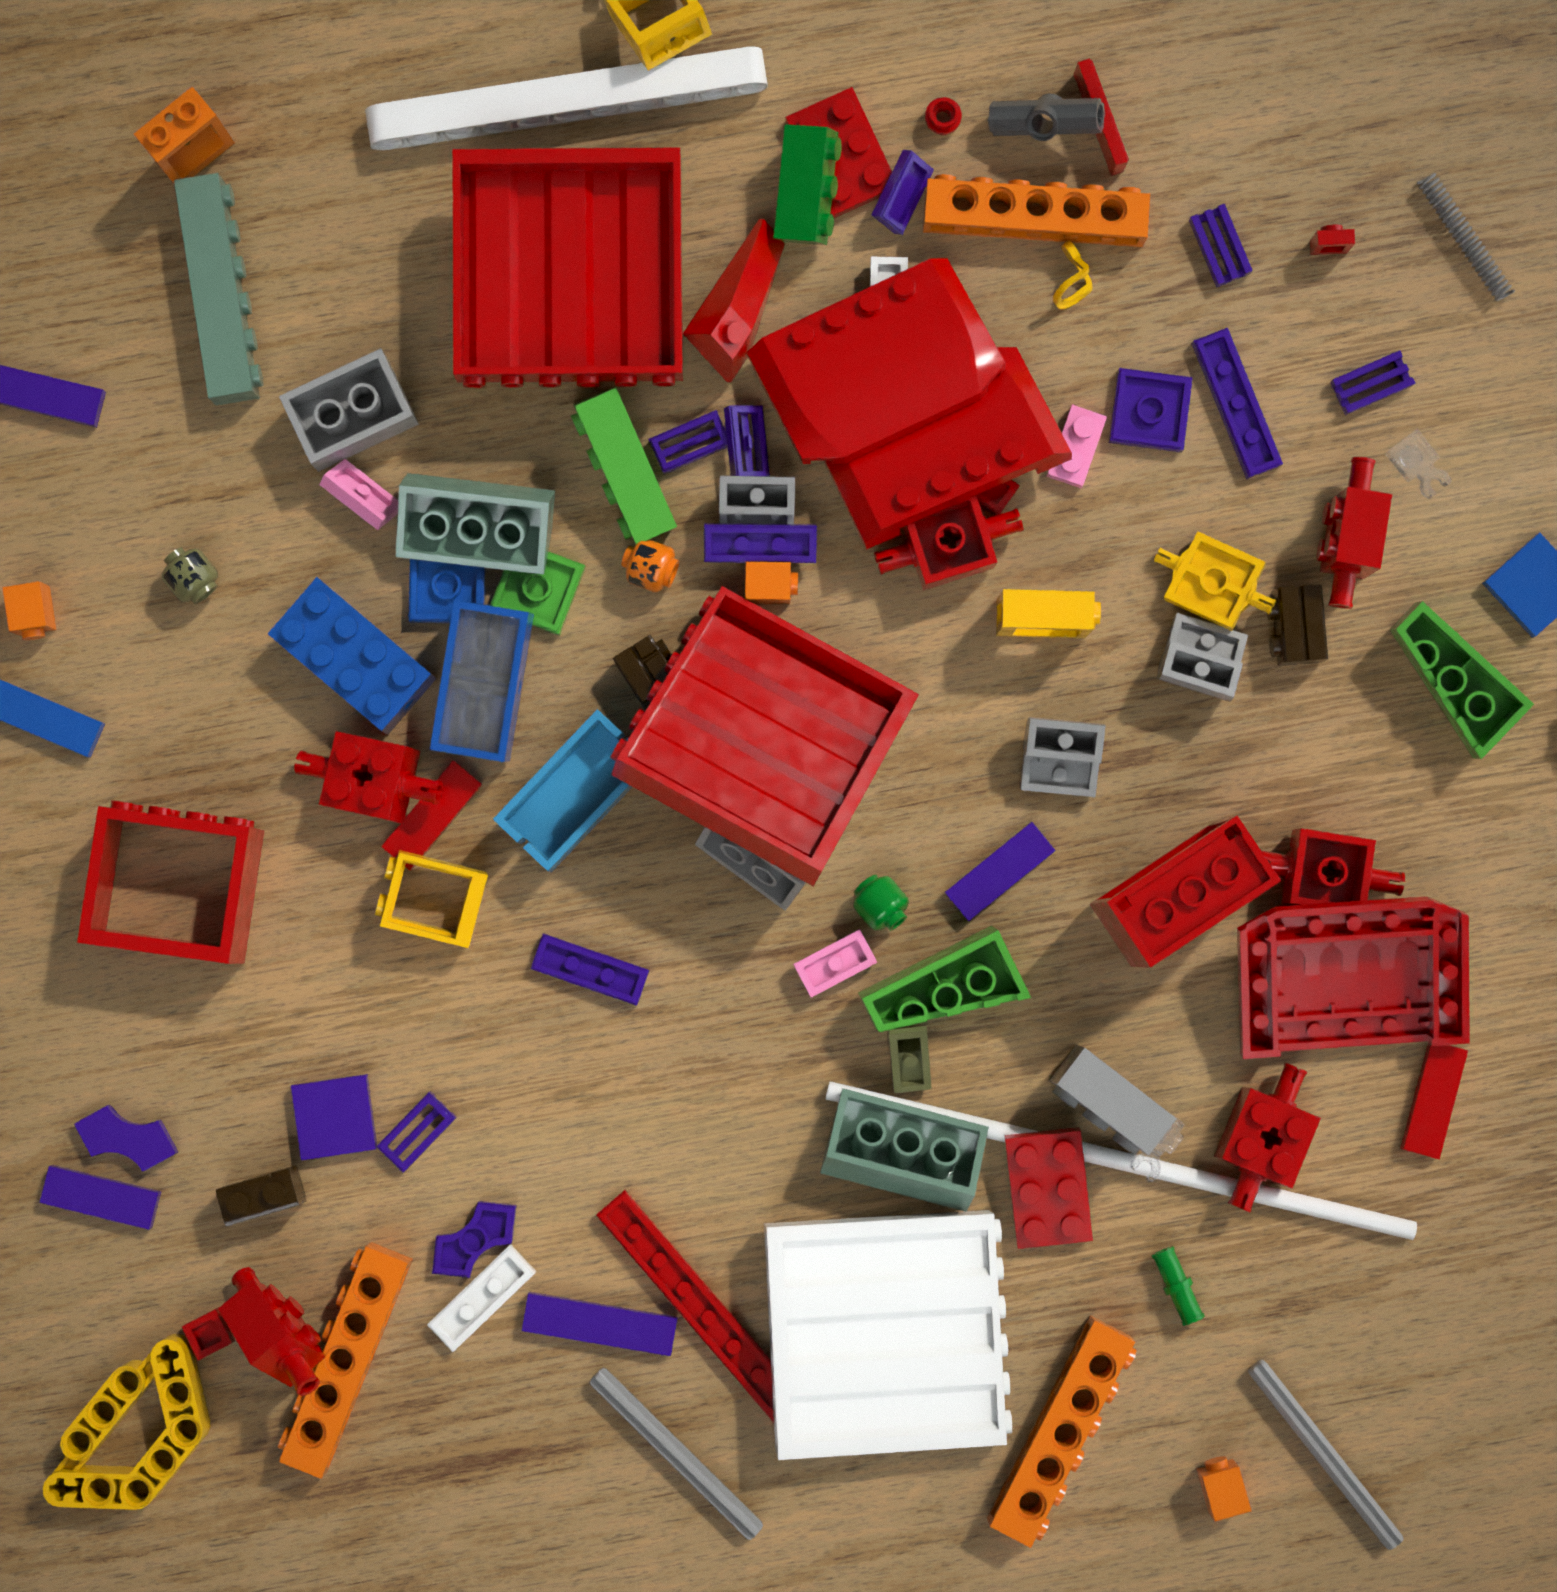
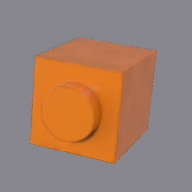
M746 562V600L754 604L790 605V595H798V572H791V562Z
M37 581L2 587L9 632L22 636V640H36L44 638L45 632L56 630L50 586Z
M1225 1456L1215 1457L1205 1461V1467L1196 1469L1208 1513L1215 1522L1252 1511L1240 1467L1233 1459L1227 1460Z

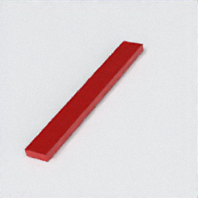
M624 1189L601 1209L596 1216L774 1423L770 1357L626 1189Z

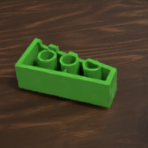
M612 387L573 404L577 413L571 415L572 421L579 436L586 434L592 448L586 450L594 470L597 471L602 468L607 483L601 486L610 506L617 503L623 517L616 520L625 540L632 537L635 544L640 541H647L676 528L675 520L617 388Z
M1423 601L1415 602L1391 627L1390 632L1472 758L1482 759L1534 705L1531 700Z
M992 925L858 992L878 1032L927 1022V1020L939 1017L954 1016L965 1011L983 1007L998 1006L1009 1001L1031 998L999 930Z

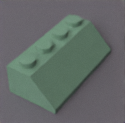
M407 473L399 484L395 557L544 575L553 527L555 490Z
M842 1088L820 1173L967 1212L975 1197L989 1127Z

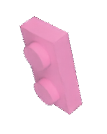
M1075 405L1070 407L1062 435L1072 452V460L1049 469L1047 477L1078 488L1083 487L1107 416Z
M346 459L323 475L319 485L375 529L379 530L398 514V500Z
M859 929L793 965L810 997H813L876 964L877 961Z

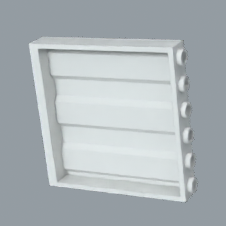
M989 1210L764 1223L775 1452L778 1460L1007 1445V1434L1012 1433V1416L1010 1410H1005L1004 1395H1010V1378L1008 1372H1003L1002 1357L1008 1356V1341L1006 1333L1001 1334L1000 1319L1006 1318V1304L1004 1295H999L998 1280L1004 1279V1267L1002 1257H997L996 1242H1001L1002 1230L1000 1219H994V1213Z

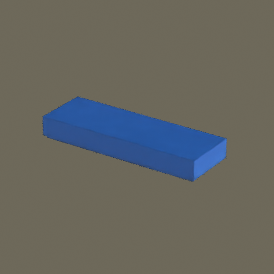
M0 680L1 721L91 758L105 723Z

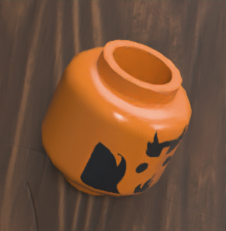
M649 539L638 542L635 547L629 545L623 555L621 566L626 568V578L630 584L652 592H659L664 587L670 588L679 568V560L675 559L673 548Z

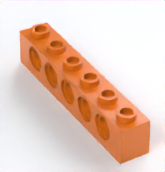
M941 174L936 175L934 179H927L923 233L1056 242L1070 240L1072 243L1143 247L1148 238L1150 193H1141V190L1135 187H1123L1119 191L1104 190L1103 186L1095 184L1084 185L1082 189L1067 188V184L1061 182H1049L1045 186L1030 185L1029 181L1021 179L1010 180L1008 184L993 183V179L987 177H975L971 181L956 180L955 176ZM957 198H965L971 203L972 208L967 211H960L954 207L952 202ZM995 200H1000L1006 203L1009 210L1002 214L995 213L989 204ZM1030 203H1038L1044 207L1045 214L1034 216L1028 212L1026 206ZM1074 205L1081 210L1082 216L1077 219L1070 218L1065 214L1063 208ZM1112 208L1118 213L1119 219L1108 221L1101 215V210Z
M373 1242L365 1246L364 1250H357L350 1266V1270L355 1272L350 1286L343 1285L335 1305L341 1307L336 1321L329 1320L321 1338V1341L326 1343L323 1351L325 1358L312 1368L316 1377L319 1378L320 1384L312 1393L305 1396L298 1395L292 1413L297 1414L292 1428L288 1426L285 1428L278 1444V1449L283 1450L279 1460L280 1463L320 1479L328 1472L413 1258ZM372 1277L378 1280L381 1286L378 1296H370L364 1291L363 1281L365 1278ZM359 1313L365 1318L366 1329L364 1331H355L350 1327V1314ZM335 1350H347L352 1357L351 1366L342 1367L337 1364L334 1358ZM322 1385H331L335 1388L338 1396L336 1402H327L321 1397L320 1388ZM306 1422H318L322 1426L323 1436L320 1438L311 1437L306 1431Z
M1091 1315L1089 1316L987 1517L990 1527L1029 1548L1032 1547L1035 1539L1040 1541L1049 1526L1050 1520L1046 1517L1052 1505L1058 1506L1061 1503L1067 1490V1485L1064 1482L1070 1470L1076 1472L1083 1460L1084 1451L1081 1448L1087 1436L1090 1438L1094 1437L1102 1421V1417L1098 1415L1104 1403L1110 1404L1118 1391L1119 1383L1116 1382L1119 1373L1122 1368L1127 1370L1134 1360L1136 1349L1133 1348L1135 1341L1131 1336ZM1097 1355H1104L1108 1358V1366L1101 1373H1093L1089 1369L1090 1361ZM1081 1389L1089 1390L1091 1392V1399L1087 1405L1077 1407L1072 1404V1397L1076 1391ZM1066 1423L1074 1427L1073 1435L1068 1440L1060 1441L1054 1437L1055 1430L1059 1425ZM1044 1458L1056 1460L1055 1470L1048 1475L1037 1472L1038 1463ZM1028 1492L1039 1495L1037 1505L1031 1509H1025L1019 1505L1021 1497Z

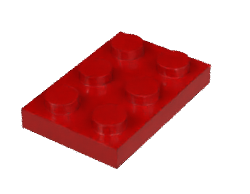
M853 87L785 117V122L788 125L829 127L839 132L838 138L841 139L842 150L840 159L835 162L834 176L837 177L838 189L836 197L832 199L830 212L834 219L880 198L892 170Z
M1080 1127L1004 1135L1017 1248L1024 1249L1093 1241Z

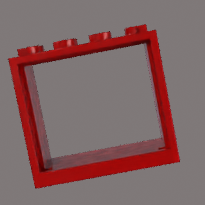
M111 800L110 808L98 806L77 943L225 964H245L265 830L254 828L255 821L224 816L223 823H217L218 816L200 812L186 811V818H181V811L164 807L149 806L148 813L143 812L144 806L128 802ZM123 822L236 837L220 945L107 929Z
M1238 815L1215 821L1090 903V906L1130 966L1151 968L1279 883L1281 879Z

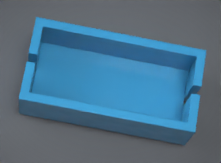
M598 709L493 818L517 843L523 844L527 839L529 842L523 848L551 873L632 788V786L611 775L615 761L610 757L619 740L624 737V734Z

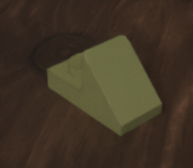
M927 1027L888 1030L887 1040L890 1051L894 1094L932 1089Z

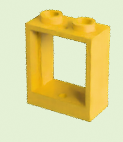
M604 0L611 19L648 71L712 35L704 9L697 0H680L684 7L642 31L638 30L627 13L649 0Z
M1003 589L997 598L996 636L1085 639L1095 629L1096 624H1100L1101 603L1095 602V592Z
M399 850L397 858H389L384 879L391 880L387 895L380 893L375 915L381 917V927L469 948L488 874L484 871ZM406 863L469 879L456 932L392 916Z

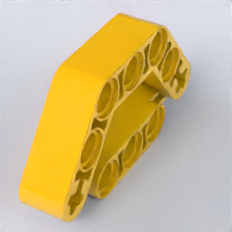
M171 1334L159 1341L143 1361L132 1360L117 1368L67 1428L60 1442L62 1453L66 1457L45 1480L42 1489L43 1496L49 1504L56 1507L142 1509L162 1492L208 1435L211 1425L195 1354L184 1335ZM167 1349L171 1351L177 1350L179 1356L176 1359L172 1356L166 1357L165 1351ZM180 1368L183 1369V1371H180L174 1374L173 1376L169 1375V1372H171L172 1370H175L176 1372ZM125 1371H131L137 1376L139 1381L137 1389H132L125 1384L123 1379ZM155 1379L166 1429L135 1467L85 1465ZM174 1382L183 1383L187 1387L188 1398L186 1400L175 1396L173 1392ZM101 1401H106L112 1405L114 1409L112 1419L106 1418L100 1413L99 1406ZM183 1420H191L196 1424V1437H190L183 1432ZM77 1431L83 1432L89 1437V1448H82L76 1443L75 1435ZM159 1450H166L172 1455V1466H164L159 1462ZM64 1479V1484L66 1486L75 1487H73L70 1491L66 1493L65 1486L59 1485V1481ZM96 1479H104L108 1482L110 1486L109 1495H103L98 1492ZM134 1480H141L146 1483L149 1490L148 1496H140L135 1492Z

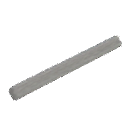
M1259 1360L1253 1364L1248 1370L1253 1380L1381 1543L1388 1550L1396 1548L1403 1541V1536L1270 1366L1264 1360Z
M603 1367L591 1378L590 1385L747 1540H751L760 1532L763 1527L762 1521L613 1374Z

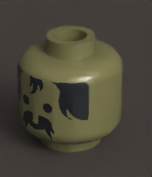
M180 547L164 559L167 566L162 572V580L180 602L192 601L194 604H198L217 589L218 585L215 582L218 578V571L200 549L194 548L184 551Z

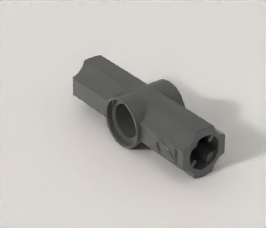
M1050 93L1042 95L1038 100L993 101L989 106V130L993 133V136L1030 135L1039 141L1050 140L1056 134L1101 133L1104 128V103L1101 102L1100 98L1062 99L1058 95ZM1041 114H1046L1052 121L1046 120Z

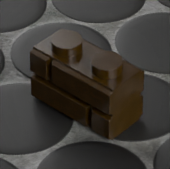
M1322 585L1280 587L1272 591V599H1275L1276 603L1272 607L1271 613L1267 614L1268 620H1274L1275 635H1270L1269 648L1271 657H1277L1278 666L1322 663L1328 660Z
M648 635L612 658L645 711L651 703L646 698L656 680L663 683L668 673L664 672V669L672 655L662 639L655 642L651 635Z
M297 1165L216 1189L225 1226L295 1207L306 1202V1195Z

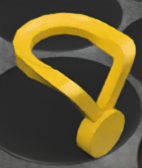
M1070 240L1063 243L1061 247L1069 261L1077 268L1078 273L1063 282L1054 293L1053 302L1058 309L1070 308L1090 294L1093 289L1092 280L1088 275L1089 265L1082 260L1077 248ZM1080 279L1085 281L1086 285L1068 298L1061 299L1063 293L1072 284Z

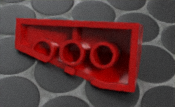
M764 219L757 221L683 332V335L726 382L733 381L748 358L747 351L753 347L785 246L783 241L774 239V230Z

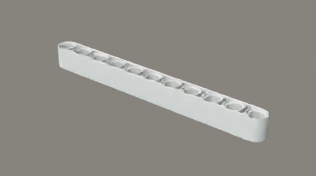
M743 47L671 58L649 71L643 63L379 103L367 107L365 114L370 147L374 150H392L754 94L765 90L768 87L762 49L759 47Z

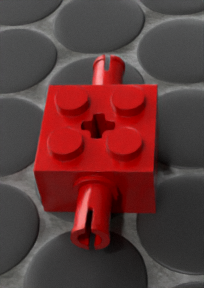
M1367 457L1351 458L1352 464L1348 487L1331 499V503L1327 502L1323 511L1322 524L1327 525L1325 539H1320L1316 560L1321 561L1320 572L1334 574L1328 605L1335 608L1352 609L1356 578L1365 579L1381 569L1393 494L1370 490L1376 461Z
M977 495L904 526L907 538L905 539V544L874 552L876 564L879 563V573L883 575L886 572L912 565L913 568L916 567L924 591L992 570L998 563L992 546V540L1024 531L1022 520H1018L1020 513L1015 508L1012 511L985 518L982 514ZM944 534H948L950 539L957 538L958 541L955 542L953 549H949L948 545L940 543Z
M338 731L335 732L330 757L300 751L296 756V760L310 763V765L294 764L296 774L324 779L319 805L404 824L410 798L431 802L436 805L440 802L442 795L427 792V790L432 789L443 792V782L441 780L415 776L421 751L404 745ZM369 774H373L371 781H367Z
M1299 828L1292 830L1290 847L1287 854L1262 851L1277 875L1283 877L1284 887L1281 904L1292 906L1368 900L1369 890L1395 894L1396 896H1401L1404 890L1403 885L1389 883V881L1405 882L1404 872L1372 868L1376 840ZM1328 866L1330 870L1334 871V877L1326 878V875L1322 874V867Z
M1284 1063L1283 1071L1273 1094L1269 1093V1095H1266L1252 1088H1241L1214 1154V1157L1239 1167L1238 1171L1241 1174L1228 1203L1250 1213L1262 1181L1270 1180L1281 1186L1293 1189L1321 1120L1320 1117L1296 1108L1297 1104L1294 1102L1304 1077L1307 1075V1071L1301 1068L1297 1069L1296 1066ZM1262 1131H1270V1135L1273 1136L1272 1143L1265 1144V1140L1260 1138Z
M251 1267L238 1270L231 1279L238 1292L220 1306L218 1310L251 1366L289 1387L294 1385L296 1393L300 1396L312 1393L320 1384V1380L316 1377L312 1368L325 1358L318 1345L321 1342L319 1334L312 1326L304 1322L301 1316L305 1312L292 1296L286 1299L274 1285L265 1286L260 1283L255 1275V1271Z

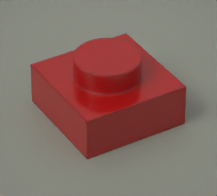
M1338 224L1321 227L1310 239V255L1347 254L1355 245V229H1343V226Z
M218 1308L181 1326L198 1361L235 1342Z

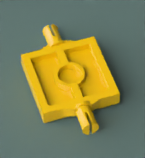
M1197 531L1190 547L1180 557L1160 547L1158 554L1154 558L1155 563L1157 562L1173 570L1172 582L1164 595L1165 601L1230 631H1233L1241 613L1249 605L1270 614L1272 607L1276 603L1275 599L1256 592L1257 582L1266 566L1265 561Z

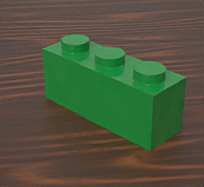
M785 124L774 239L788 243L827 245L828 236L832 235L834 228V218L830 212L832 199L836 197L838 181L837 177L834 176L835 162L840 159L842 150L841 139L838 138L839 132L829 127Z

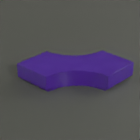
M107 1105L74 1123L91 1157L106 1152L119 1153L132 1159L142 1172L179 1153L162 1120L148 1124L133 1123L121 1117L111 1105Z
M479 1201L473 1218L464 1228L450 1234H438L435 1242L432 1274L470 1278L476 1260L484 1251L496 1245L512 1244L517 1205Z

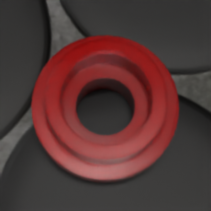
M940 97L934 99L926 108V125L936 134H951L961 123L962 112L960 106L950 98ZM940 112H945L949 115L950 119L947 122H940L936 115Z

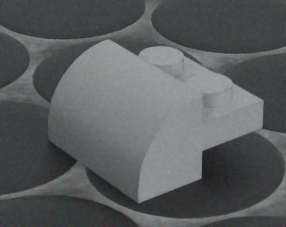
M720 476L719 524H794L795 477Z
M1176 613L1165 651L1160 659L1157 679L1230 702L1236 692L1243 665L1241 660L1248 635Z
M1029 717L1023 742L1024 754L1020 789L1024 791L1096 797L1099 763L1102 761L1105 724Z

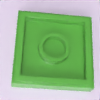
M548 551L544 575L503 570L490 606L533 613L532 626L560 636L586 566Z

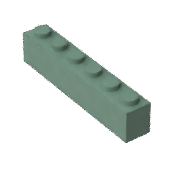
M219 173L174 180L208 398L216 406L260 399L258 387L263 386V376L260 365H254L252 351L258 350V344L254 329L248 327L247 315L252 314V306L248 292H243L241 279L246 278V268L243 257L237 256L235 243L240 242L241 237L237 221L231 219L230 207L235 206L231 184H226Z

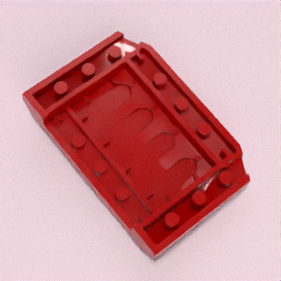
M930 258L762 337L747 351L748 359L803 464H811V461H832V464H846L979 401L988 391V386L998 373L1001 375L1005 370V361L948 258Z
M997 347L1005 361V370L1001 375L998 373L988 386V391L979 401L846 464H832V461H824L866 550L901 535L900 528L1029 471L1035 469L1037 474H1040L1072 460V452L1017 347Z
M1427 896L1273 907L1237 927L1240 1055L1243 1059L1281 1057V1051L1428 1041L1431 1046L1470 1044L1469 916L1464 911Z

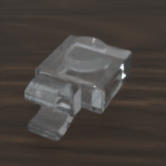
M1177 1118L1150 1155L1143 1152L1137 1155L1131 1161L1130 1168L1135 1170L1142 1161H1146L1151 1165V1173L1145 1180L1152 1182L1157 1179L1161 1172L1160 1156L1165 1151L1171 1154L1184 1138L1180 1131L1185 1124Z

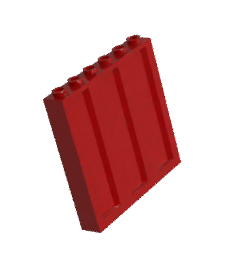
M681 148L452 149L453 375L457 383H463V387L483 388L486 386V382H501V386L505 388H520L524 386V382H539L540 387L556 388L561 386V382H577L579 387H597L599 382L614 381L615 386L634 387L637 386V381H652L653 386L670 387L675 385V381H683Z
M722 586L715 598L710 595L706 598L698 614L703 617L698 626L691 623L681 641L682 644L686 645L681 654L674 651L664 669V672L668 673L663 683L659 680H656L646 698V700L651 702L646 711L639 709L628 728L633 731L628 741L621 738L610 757L615 761L611 775L814 887L919 694Z

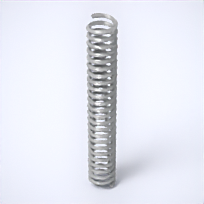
M1437 173L1417 181V184H1420L1419 189H1424L1423 194H1427L1426 199H1430L1429 203L1433 204L1432 208L1436 209L1435 213L1439 214V218H1443L1442 223H1446L1445 228H1449V233H1453L1452 237L1456 238L1455 242L1459 243L1458 247L1462 248L1461 252H1466L1465 257H1469L1468 262H1472L1471 266L1476 267L1475 271L1479 272L1478 276L1482 277L1481 281H1486L1484 286H1489L1488 291H1492L1491 296H1495L1494 300L1499 301L1514 293L1515 290L1513 289L1508 291L1512 285L1505 286L1508 280L1502 281L1505 275L1496 278L1501 274L1502 270L1493 273L1498 269L1499 265L1490 268L1495 264V260L1485 264L1492 256L1489 255L1482 259L1489 251L1486 250L1479 254L1485 249V246L1476 249L1482 244V241L1473 244L1479 239V236L1470 239L1475 235L1476 231L1465 235L1472 230V226L1462 230L1469 222L1466 221L1459 225L1466 219L1463 216L1456 220L1463 212L1453 215L1459 210V207H1455L1447 212L1456 205V202H1452L1444 207L1452 201L1453 197H1449L1441 202L1449 196L1450 192H1446L1438 197L1446 191V188L1443 187L1435 192L1443 185L1440 182L1432 187L1440 178L1429 182Z

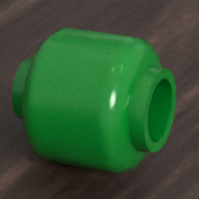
M876 874L872 875L855 889L854 895L856 897L853 907L871 929L878 931L887 927L889 931H892L906 920L907 916L904 912L908 907L909 899L889 876L878 877Z

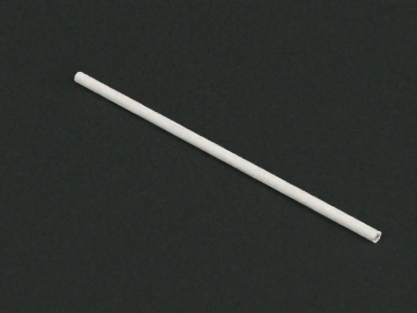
M829 1081L825 1100L839 1102L842 1088L988 1126L987 1138L1005 1142L1004 1135L1038 1132ZM1082 1142L1084 1162L1230 1197L1238 1181L1236 1178ZM1265 1185L1260 1186L1254 1200L1255 1203L1409 1240L1415 1238L1417 1231V1222Z

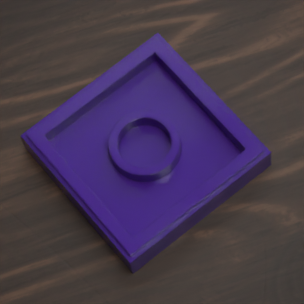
M1119 368L1117 371L1108 443L1182 453L1185 444L1193 377Z
M368 1074L291 1085L301 1160L378 1149L376 1147L377 1139Z

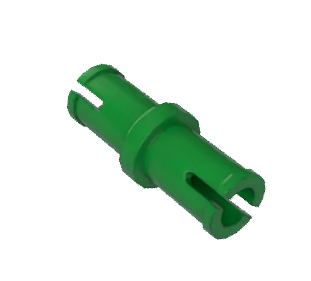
M1174 1246L1155 1252L1151 1256L1166 1285L1163 1287L1166 1296H1171L1181 1318L1182 1325H1190L1203 1319L1205 1315L1202 1313L1192 1291V1279L1190 1276L1186 1277L1174 1251Z

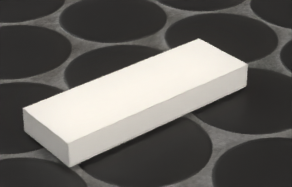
M510 1244L427 1324L428 1327L454 1352L536 1273V1270Z

